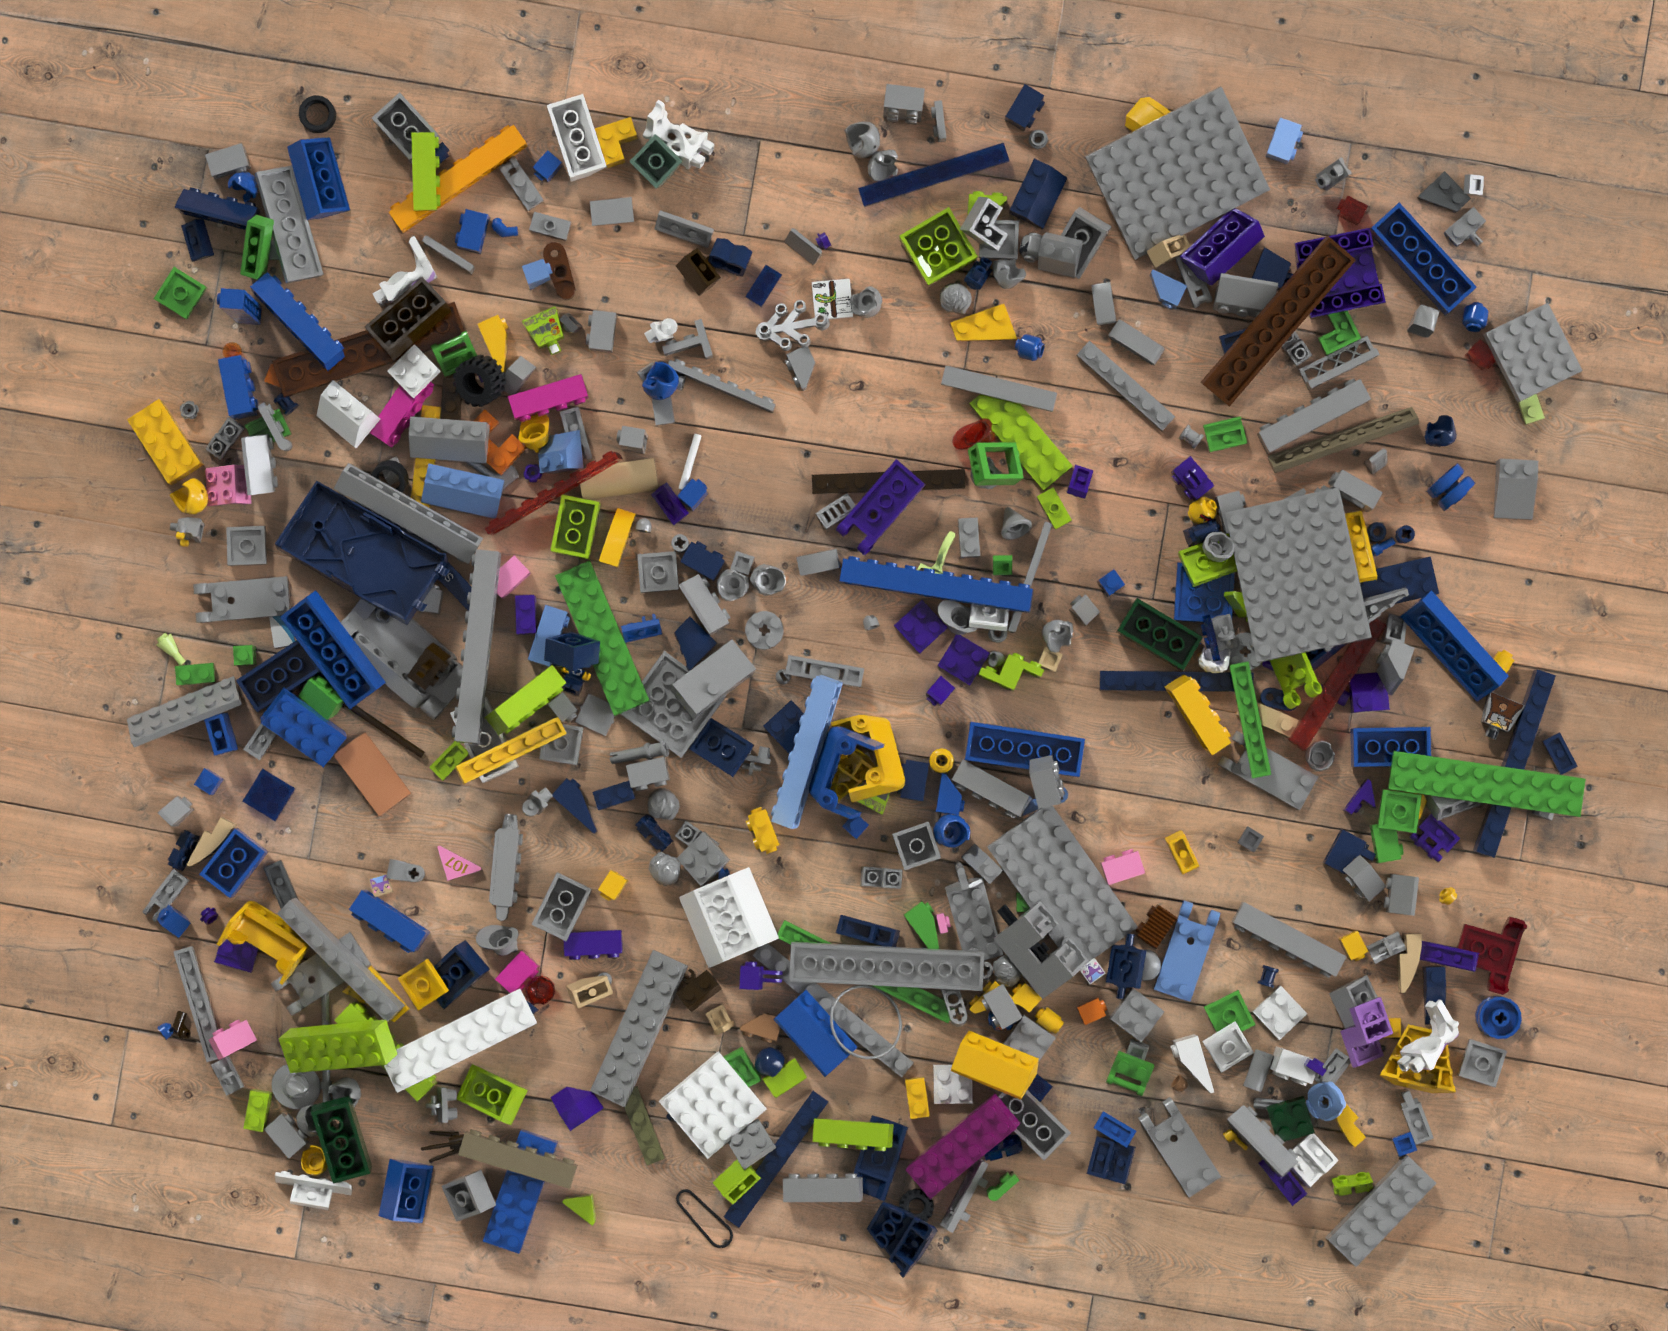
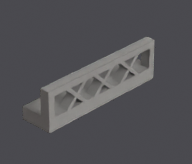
M1368 336L1299 369V372L1308 390H1311L1376 358L1380 354L1377 348H1373ZM1365 342L1369 351L1364 354L1356 352L1358 345ZM1341 353H1351V360L1346 363L1339 361ZM1326 360L1335 362L1334 368L1330 371L1322 369ZM1310 368L1318 370L1317 376L1308 380L1304 371Z

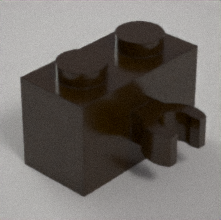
M696 248L684 256L676 267L698 296L713 287L721 277L715 271L716 268L708 262L709 256L705 258L701 251Z
M433 642L424 650L407 677L424 690L429 686L434 687L440 679L438 677L439 673H443L450 665L448 660L451 655Z
M689 969L691 977L685 979L683 976L682 979L688 985L676 993L691 1012L722 989L708 970L696 978L695 972Z

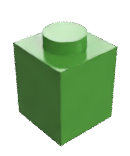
M233 646L234 666L257 665L256 646Z

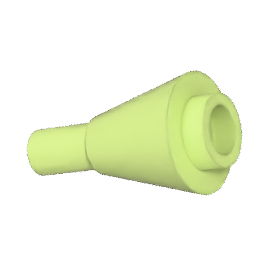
M165 632L156 639L159 642L156 646L173 657L179 665L186 662L178 652L179 650L171 633L167 635Z

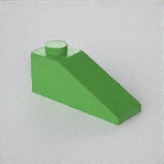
M921 901L906 912L904 916L928 949H939L934 916L932 915L934 910L928 902L924 904Z

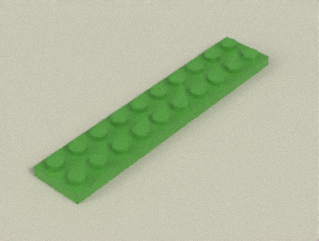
M1393 751L1388 789L1581 817L1586 779Z

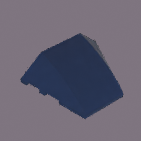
M885 1202L880 1205L867 1227L868 1232L879 1247L884 1248L889 1254L890 1262L895 1263L901 1272L899 1274L902 1278L908 1274L923 1256L938 1231L935 1226L928 1224L916 1215Z

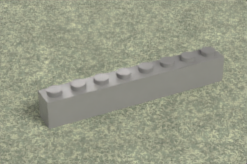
M349 463L342 471L334 487L341 495L350 497L359 505H364L375 514L384 516L393 524L400 525L409 533L416 534L423 538L425 542L434 544L443 552L450 553L461 562L469 564L472 560V555L476 553V549H478L483 540L482 537Z
M297 898L289 900L277 913L384 1020L386 1019L387 1022L392 1020L405 1006Z

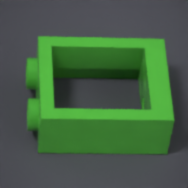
M1016 442L976 443L968 449L975 486L1015 485L1023 479V469L1021 468ZM986 452H1005L1009 474H990Z

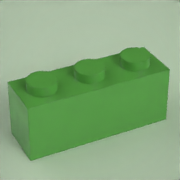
M255 215L247 221L240 275L258 280L267 273L274 225L273 219Z

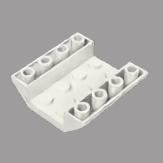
M749 867L679 897L708 968L779 939Z

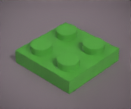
M173 267L154 299L187 320L207 287L176 267Z
M1382 789L1377 828L1417 833L1422 795Z
M1239 990L1204 1006L1216 1033L1233 1022L1237 1023L1241 1031L1256 1025Z

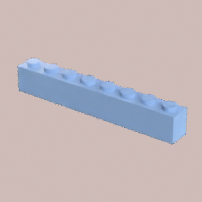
M824 675L816 676L812 680L810 686L812 691L806 699V710L799 721V733H796L794 737V749L788 756L789 765L782 776L784 781L782 787L777 792L778 801L771 811V816H773L771 822L790 829L798 828L809 794V786L830 727L843 682Z

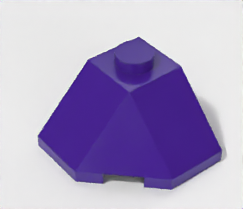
M565 1087L551 1097L559 1115L570 1131L604 1108L595 1093L587 1090Z

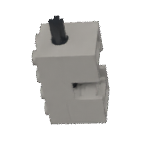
M1041 901L1018 918L1015 917L1006 904L997 910L1008 926L994 940L1042 999L1071 979L1089 962L1072 939H1069L1049 955L1047 953L1049 947L1044 942L1039 944V941L1059 924Z

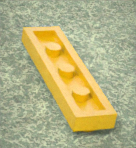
M1362 511L1345 513L1359 581L1377 580L1376 567Z

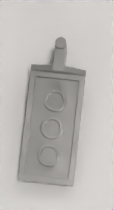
M956 861L954 866L958 882L946 886L945 890L961 948L966 951H984V960L1002 956L1003 951L994 940L998 933L983 878L967 879L962 863Z

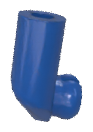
M493 219L492 229L499 236H518L517 226L506 227L502 223V219Z

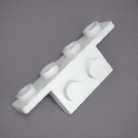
M286 1171L275 1173L276 1183L293 1186L290 1204L328 1210L332 1192L345 1195L352 1194V1185L345 1181L333 1184V1182L326 1178L314 1179L303 1174L296 1176Z

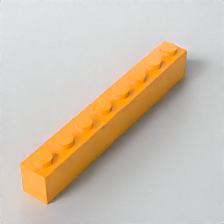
M514 124L511 127L509 125L505 126L500 130L501 134L495 138L491 136L484 142L485 145L472 149L468 153V157L458 159L453 163L452 168L449 170L444 169L437 174L440 175V187H436V195H440L441 206H437V210L528 147ZM413 191L406 196L407 199L402 203L397 202L393 204L389 211V214L403 234L435 212L414 211Z

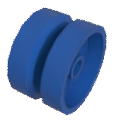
M1458 463L1426 491L1432 499L1437 498L1442 493L1445 494L1438 501V505L1443 511L1460 501L1476 484L1470 476L1464 477L1459 482L1457 481L1464 473V469Z
M1489 996L1482 1000L1475 1012V1021L1479 1030L1485 1035L1496 1039H1507L1514 1035L1520 1028L1522 1021L1518 1005L1511 999L1502 996ZM1500 1014V1019L1496 1020L1495 1016Z

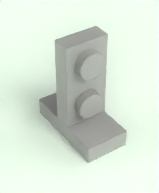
M702 319L694 321L699 336L691 334L683 337L684 340L676 342V340L666 342V346L662 347L664 355L668 356L702 345L706 360L713 358Z

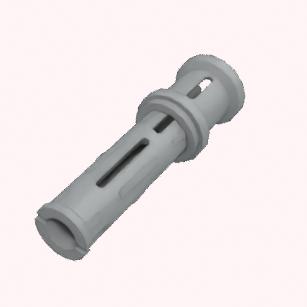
M661 740L660 743H646L644 747L610 752V756H612L610 761L612 764L642 758L652 760L653 757L658 756L668 757V744L666 740Z

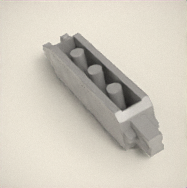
M505 814L502 828L495 832L489 902L492 905H496V918L500 921L508 918L509 907H513V904L517 903L518 899L515 884H519L520 872L516 871L517 865L521 864V853H518L519 845L522 846L523 834H520V830H518L517 815Z

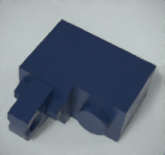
M1340 829L1323 864L1341 874H1345L1343 869L1359 855L1373 861L1376 854L1368 850L1369 845L1366 844L1367 842Z

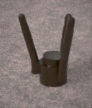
M430 1131L431 1135L450 1136L452 1138H449L448 1143L421 1147L422 1151L450 1147L451 1151L429 1159V1163L459 1153L464 1134L459 1135V1131Z

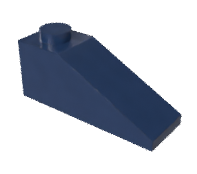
M566 778L552 794L553 797L592 833L596 834L598 830L584 794L579 789L581 785L573 778L571 780Z
M1443 966L1423 967L1425 1025H1431L1430 1016L1425 1008L1427 1002L1433 1001L1436 1003L1440 999L1445 1005L1446 970Z

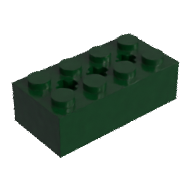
M1138 598L1134 600L1116 633L1180 671L1185 669L1203 639L1199 634ZM1145 620L1147 622L1145 625L1148 627L1141 630L1138 622ZM1155 631H1163L1162 635H1164V638L1157 639ZM1178 640L1180 642L1179 645H1181L1180 648L1173 649L1171 642Z
M350 1095L313 1105L311 1115L333 1184L370 1174L372 1169L371 1160Z

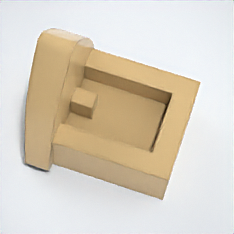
M723 1004L705 1013L714 1029V1035L721 1034L735 1025Z

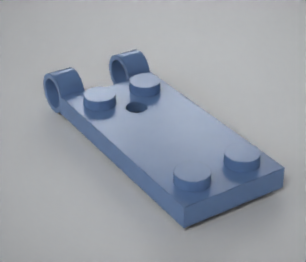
M1184 900L1153 989L1190 1002L1219 921L1220 912L1211 910L1206 925H1202L1188 920L1193 903ZM1189 937H1192L1194 939V943L1192 945H1189L1187 943V939Z

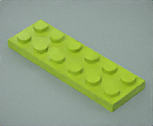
M981 394L969 403L1001 442H1016L1021 466L1043 491L1073 467L1021 404Z

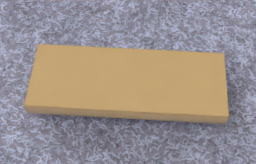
M654 458L578 469L582 498L587 500L655 491L659 488Z

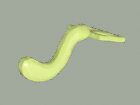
M950 531L946 535L939 550L936 563L932 567L921 563L917 570L920 571L921 568L935 570L937 574H942V567L947 552L955 538V533Z

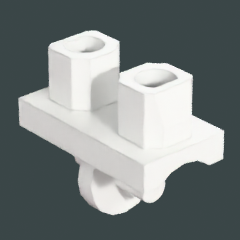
M671 318L653 322L650 324L652 329L644 334L649 343L669 341L674 338L673 334L677 331V323Z

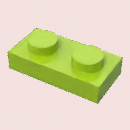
M454 741L429 768L444 781L469 753L460 743Z

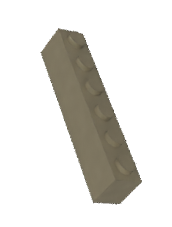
M471 1129L470 1132H465L458 1155L568 1189L571 1188L578 1166L574 1164L575 1160L565 1157L563 1160L557 1159L553 1153L545 1152L541 1154L537 1152L538 1149L526 1146V1149L518 1147L519 1143L509 1140L507 1143L501 1142L499 1137L493 1135L485 1137L481 1135L482 1132Z

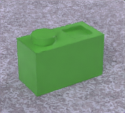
M319 674L307 681L298 696L326 720L337 715L344 704V701L332 685Z
M1377 824L1369 825L1373 849L1376 854V863L1400 860L1404 852L1402 844L1398 842L1397 831L1377 828Z

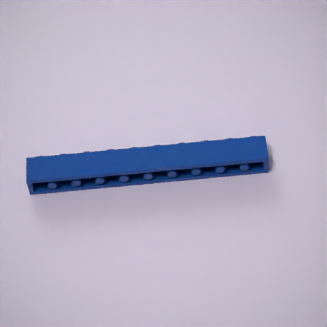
M848 556V559H843L839 581L844 584L1030 613L1034 590L1027 584L1019 583L1018 586H1012L1011 582L1000 580L999 583H993L990 578L981 577L980 580H975L973 576L962 574L961 577H956L954 573L947 571L937 574L935 570L924 568V571H918L914 566L905 565V568L897 567L896 563L886 562V565L878 564L879 561L872 559L862 562L859 561L860 558Z

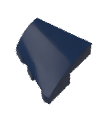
M690 616L674 632L676 640L680 644L681 654L684 655L688 671L700 662L717 644Z

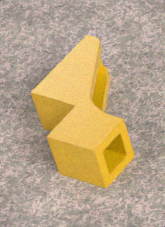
M995 980L992 983L989 981L983 987L984 992L979 997L976 995L969 1002L971 1006L968 1009L973 1013L985 1011L986 1008L982 1003V1000H984L983 995L1000 985ZM1025 982L1023 984L1018 983L1012 990L1014 994L1010 995L1014 1004L1022 1006L1029 1013L1042 1000Z

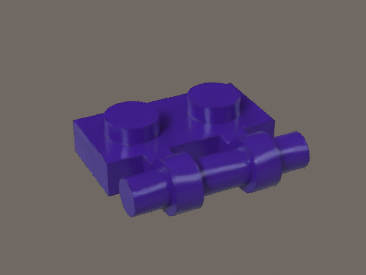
M1432 813L1418 826L1423 833L1420 836L1417 833H1412L1409 836L1417 847L1420 846L1430 859L1433 858L1437 862H1440L1443 858L1438 853L1439 850L1442 848L1448 853L1460 839L1443 822L1437 821ZM1428 837L1436 843L1433 848L1425 841Z

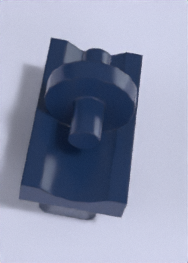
M983 256L980 261L976 260L964 278L968 287L973 290H980L993 271L990 268L991 260Z

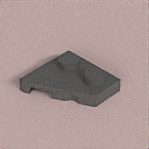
M1445 171L1417 197L1420 200L1431 202L1433 205L1447 208V210L1455 213L1471 199L1467 194H1464L1460 186Z

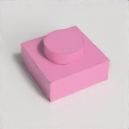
M944 913L936 914L940 934L948 932L947 928L951 927L949 917L944 916Z

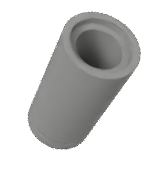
M1256 1049L1243 1086L1262 1092L1274 1055Z

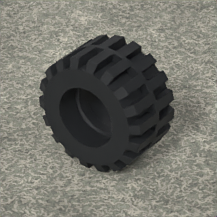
M473 356L461 363L456 368V373L453 374L455 379L453 386H456L455 392L456 394L459 393V398L461 400L464 399L467 405L472 404L473 407H482L502 395L501 392L505 390L503 386L506 384V380L503 378L505 372L501 371L502 366L497 365V361L495 359L491 360L490 356ZM475 373L482 378L484 388L477 384Z

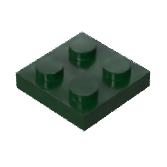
M1304 1096L1266 1106L1274 1133L1284 1142L1315 1133Z

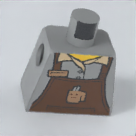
M1493 692L1486 695L1481 723L1489 726L1485 736L1496 740L1499 731L1509 732L1525 705Z

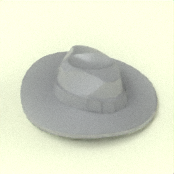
M287 1064L275 1072L271 1083L275 1098L282 1105L291 1109H301L304 1106L312 1105L319 1097L321 1089L320 1080L314 1071L290 1073Z

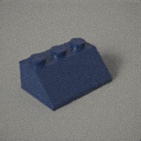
M1034 158L1009 210V214L1043 230L1066 183L1067 177L1052 166Z

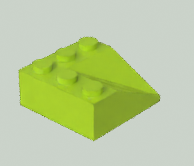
M949 207L899 235L901 244L927 285L964 268L978 258L965 233L960 230L961 227Z

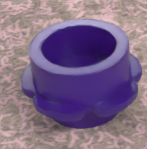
M825 232L817 234L818 238L815 240L820 249L824 248L827 250L828 247L832 246Z
M529 464L525 467L523 473L525 479L532 483L541 479L542 473H540L539 465Z
M210 907L204 909L201 912L202 917L200 921H204L206 925L213 923L218 918L216 909Z

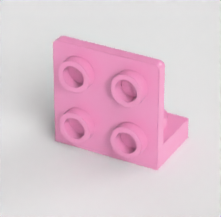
M227 465L205 469L206 490L208 493L207 506L251 504V495H247L244 465Z

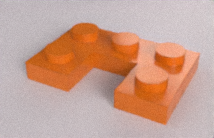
M485 409L474 420L476 422H487L490 425L489 434L499 424ZM513 434L500 447H497L489 439L487 463L502 476L527 447Z

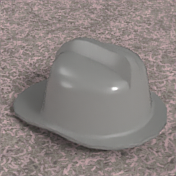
M944 600L939 604V617L947 624L948 629L952 633L963 635L978 629L969 627L970 608L951 600Z
M500 925L486 926L477 933L476 943L482 948L493 950L497 955L505 956L511 952L518 951V930L513 927Z

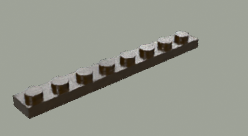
M965 469L911 471L926 484L922 490L965 489ZM885 472L812 475V494L865 493L872 488Z

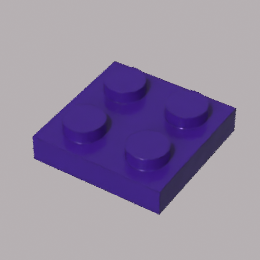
M923 600L894 625L919 654L948 628Z
M956 635L937 666L970 686L990 652L962 635Z

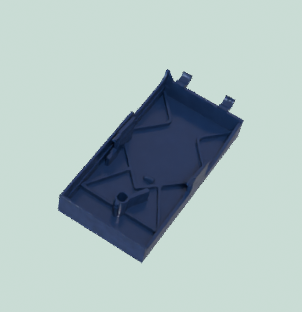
M318 481L315 482L275 542L276 548L405 625L409 624L417 610L420 612L424 611L428 605L422 603L438 577L440 575L446 577L450 569L445 568L448 564L446 553H440L406 534L400 527Z

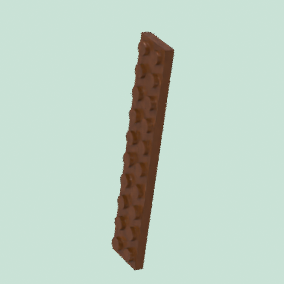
M1327 235L1204 377L1201 383L1230 407L1356 259Z
M455 302L448 304L451 312L414 343L423 353L431 351V345L441 344L464 332ZM365 330L337 339L344 347L345 357L329 371L307 349L272 360L283 396L286 398L329 384L332 380L338 381L397 362L411 347L393 361L370 333Z

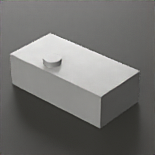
M730 640L673 683L670 691L690 716L695 719L751 677L756 668L736 643Z

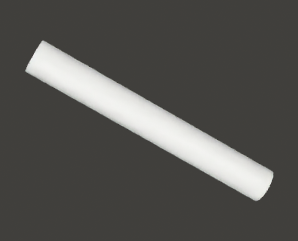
M694 434L678 489L683 490L688 484L701 440V435Z

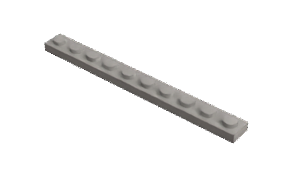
M768 943L758 948L753 957L769 970L783 971V975H777L799 994L807 990L830 1016L831 1008L836 998L815 982L789 981L790 961ZM837 1002L833 1012V1020L874 1056L884 1053L892 1046L891 1043L841 1002ZM896 1047L888 1054L878 1058L901 1078L914 1063Z

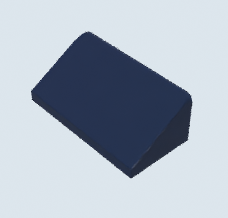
M195 219L181 225L192 262L214 256L203 219Z

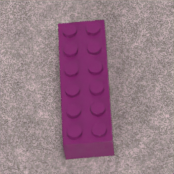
M993 1094L914 1159L905 1170L931 1199L1016 1130L1020 1122L996 1094Z

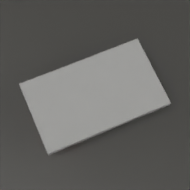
M632 197L590 201L592 226L634 222Z

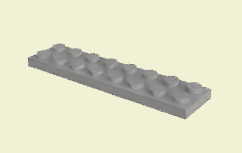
M656 950L652 951L592 1085L591 1092L622 1107H626L688 965Z

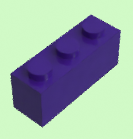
M622 930L571 932L567 941L563 940L564 956H569V960L581 959L580 956L588 955V959L600 958V954H607V958L619 957V953H623Z

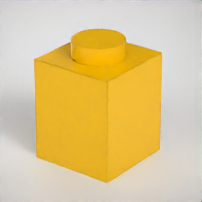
M1356 930L1338 939L1349 960L1359 961L1368 952L1359 932Z

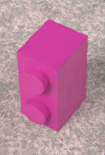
M522 950L495 980L509 993L518 989L522 991L526 986L524 982L528 978L532 980L539 972L537 970L539 965Z

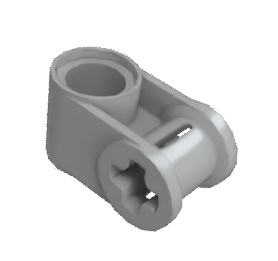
M389 860L386 878L409 882H420L424 879L425 871L421 866L399 860ZM416 869V872H419V876H415L414 879V875H411V871H415Z

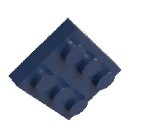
M710 718L689 749L734 777L754 745Z

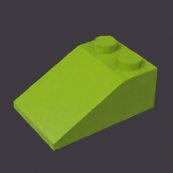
M472 1064L457 1095V1100L503 1123L512 1125L528 1090Z

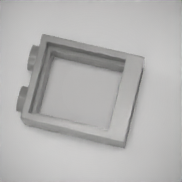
M1343 469L1338 473L1335 472L1328 482L1330 489L1339 487L1340 494L1344 496L1343 499L1366 512L1374 509L1383 493Z

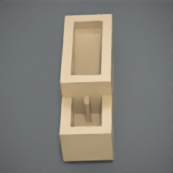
M220 817L212 833L204 831L187 866L193 867L214 854L232 833L237 824L224 817Z
M1420 933L1404 934L1406 950H1404V953H1397L1398 992L1400 993L1407 991L1416 973L1422 947V934Z

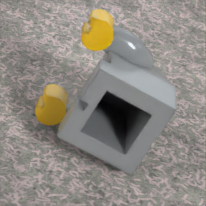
M187 517L178 519V523H171L170 530L177 532L176 538L181 539V546L188 547L189 539H194L195 542L201 543L205 525L199 518Z

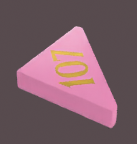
M442 846L437 847L447 881L482 870L480 866Z

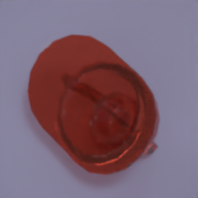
M983 418L960 428L953 436V446L956 449L963 450L972 447L976 443H991L996 440L991 421Z

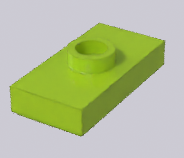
M1054 487L1037 496L1055 530L1072 521Z

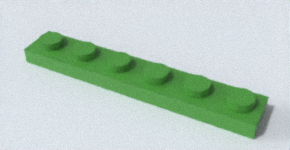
M1249 661L1229 665L1251 777L1253 779L1271 775Z

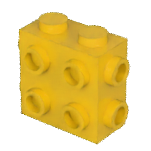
M762 807L751 810V815H748L749 820H746L749 831H754L756 838L753 839L756 850L760 849L761 852L765 851L766 854L777 851L776 846L780 844L767 809L762 810Z

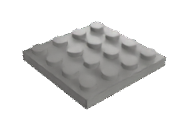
M1548 303L1483 334L1517 403L1583 371Z
M664 651L642 681L650 701L621 713V715L657 741L666 740L668 748L682 758L726 696L693 719L670 691L672 684L689 671L685 665Z

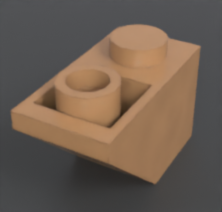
M763 1013L741 1025L740 1031H743L742 1035L754 1038V1035L761 1036L762 1041L772 1043L773 1040L777 1041L780 1026L773 1020L776 1015Z

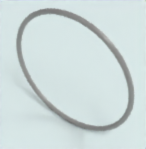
M856 985L844 990L834 1001L830 1012V1026L834 1038L846 1052L857 1058H880L888 1054L896 1046L900 1038L902 1020L899 1009L887 993L874 986ZM856 988L874 989L886 996L895 1007L899 1019V1031L893 1045L884 1053L876 1056H861L848 1050L838 1039L833 1026V1012L838 1000L850 990Z

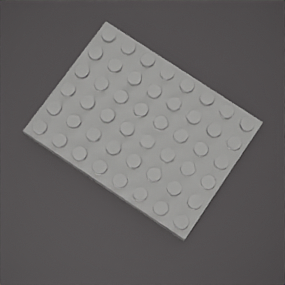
M1221 86L1084 156L1134 260L1147 254V250L1158 243L1177 235L1182 236L1270 190Z
M1339 487L1225 513L1230 538L1235 544L1234 557L1257 663L1372 638Z

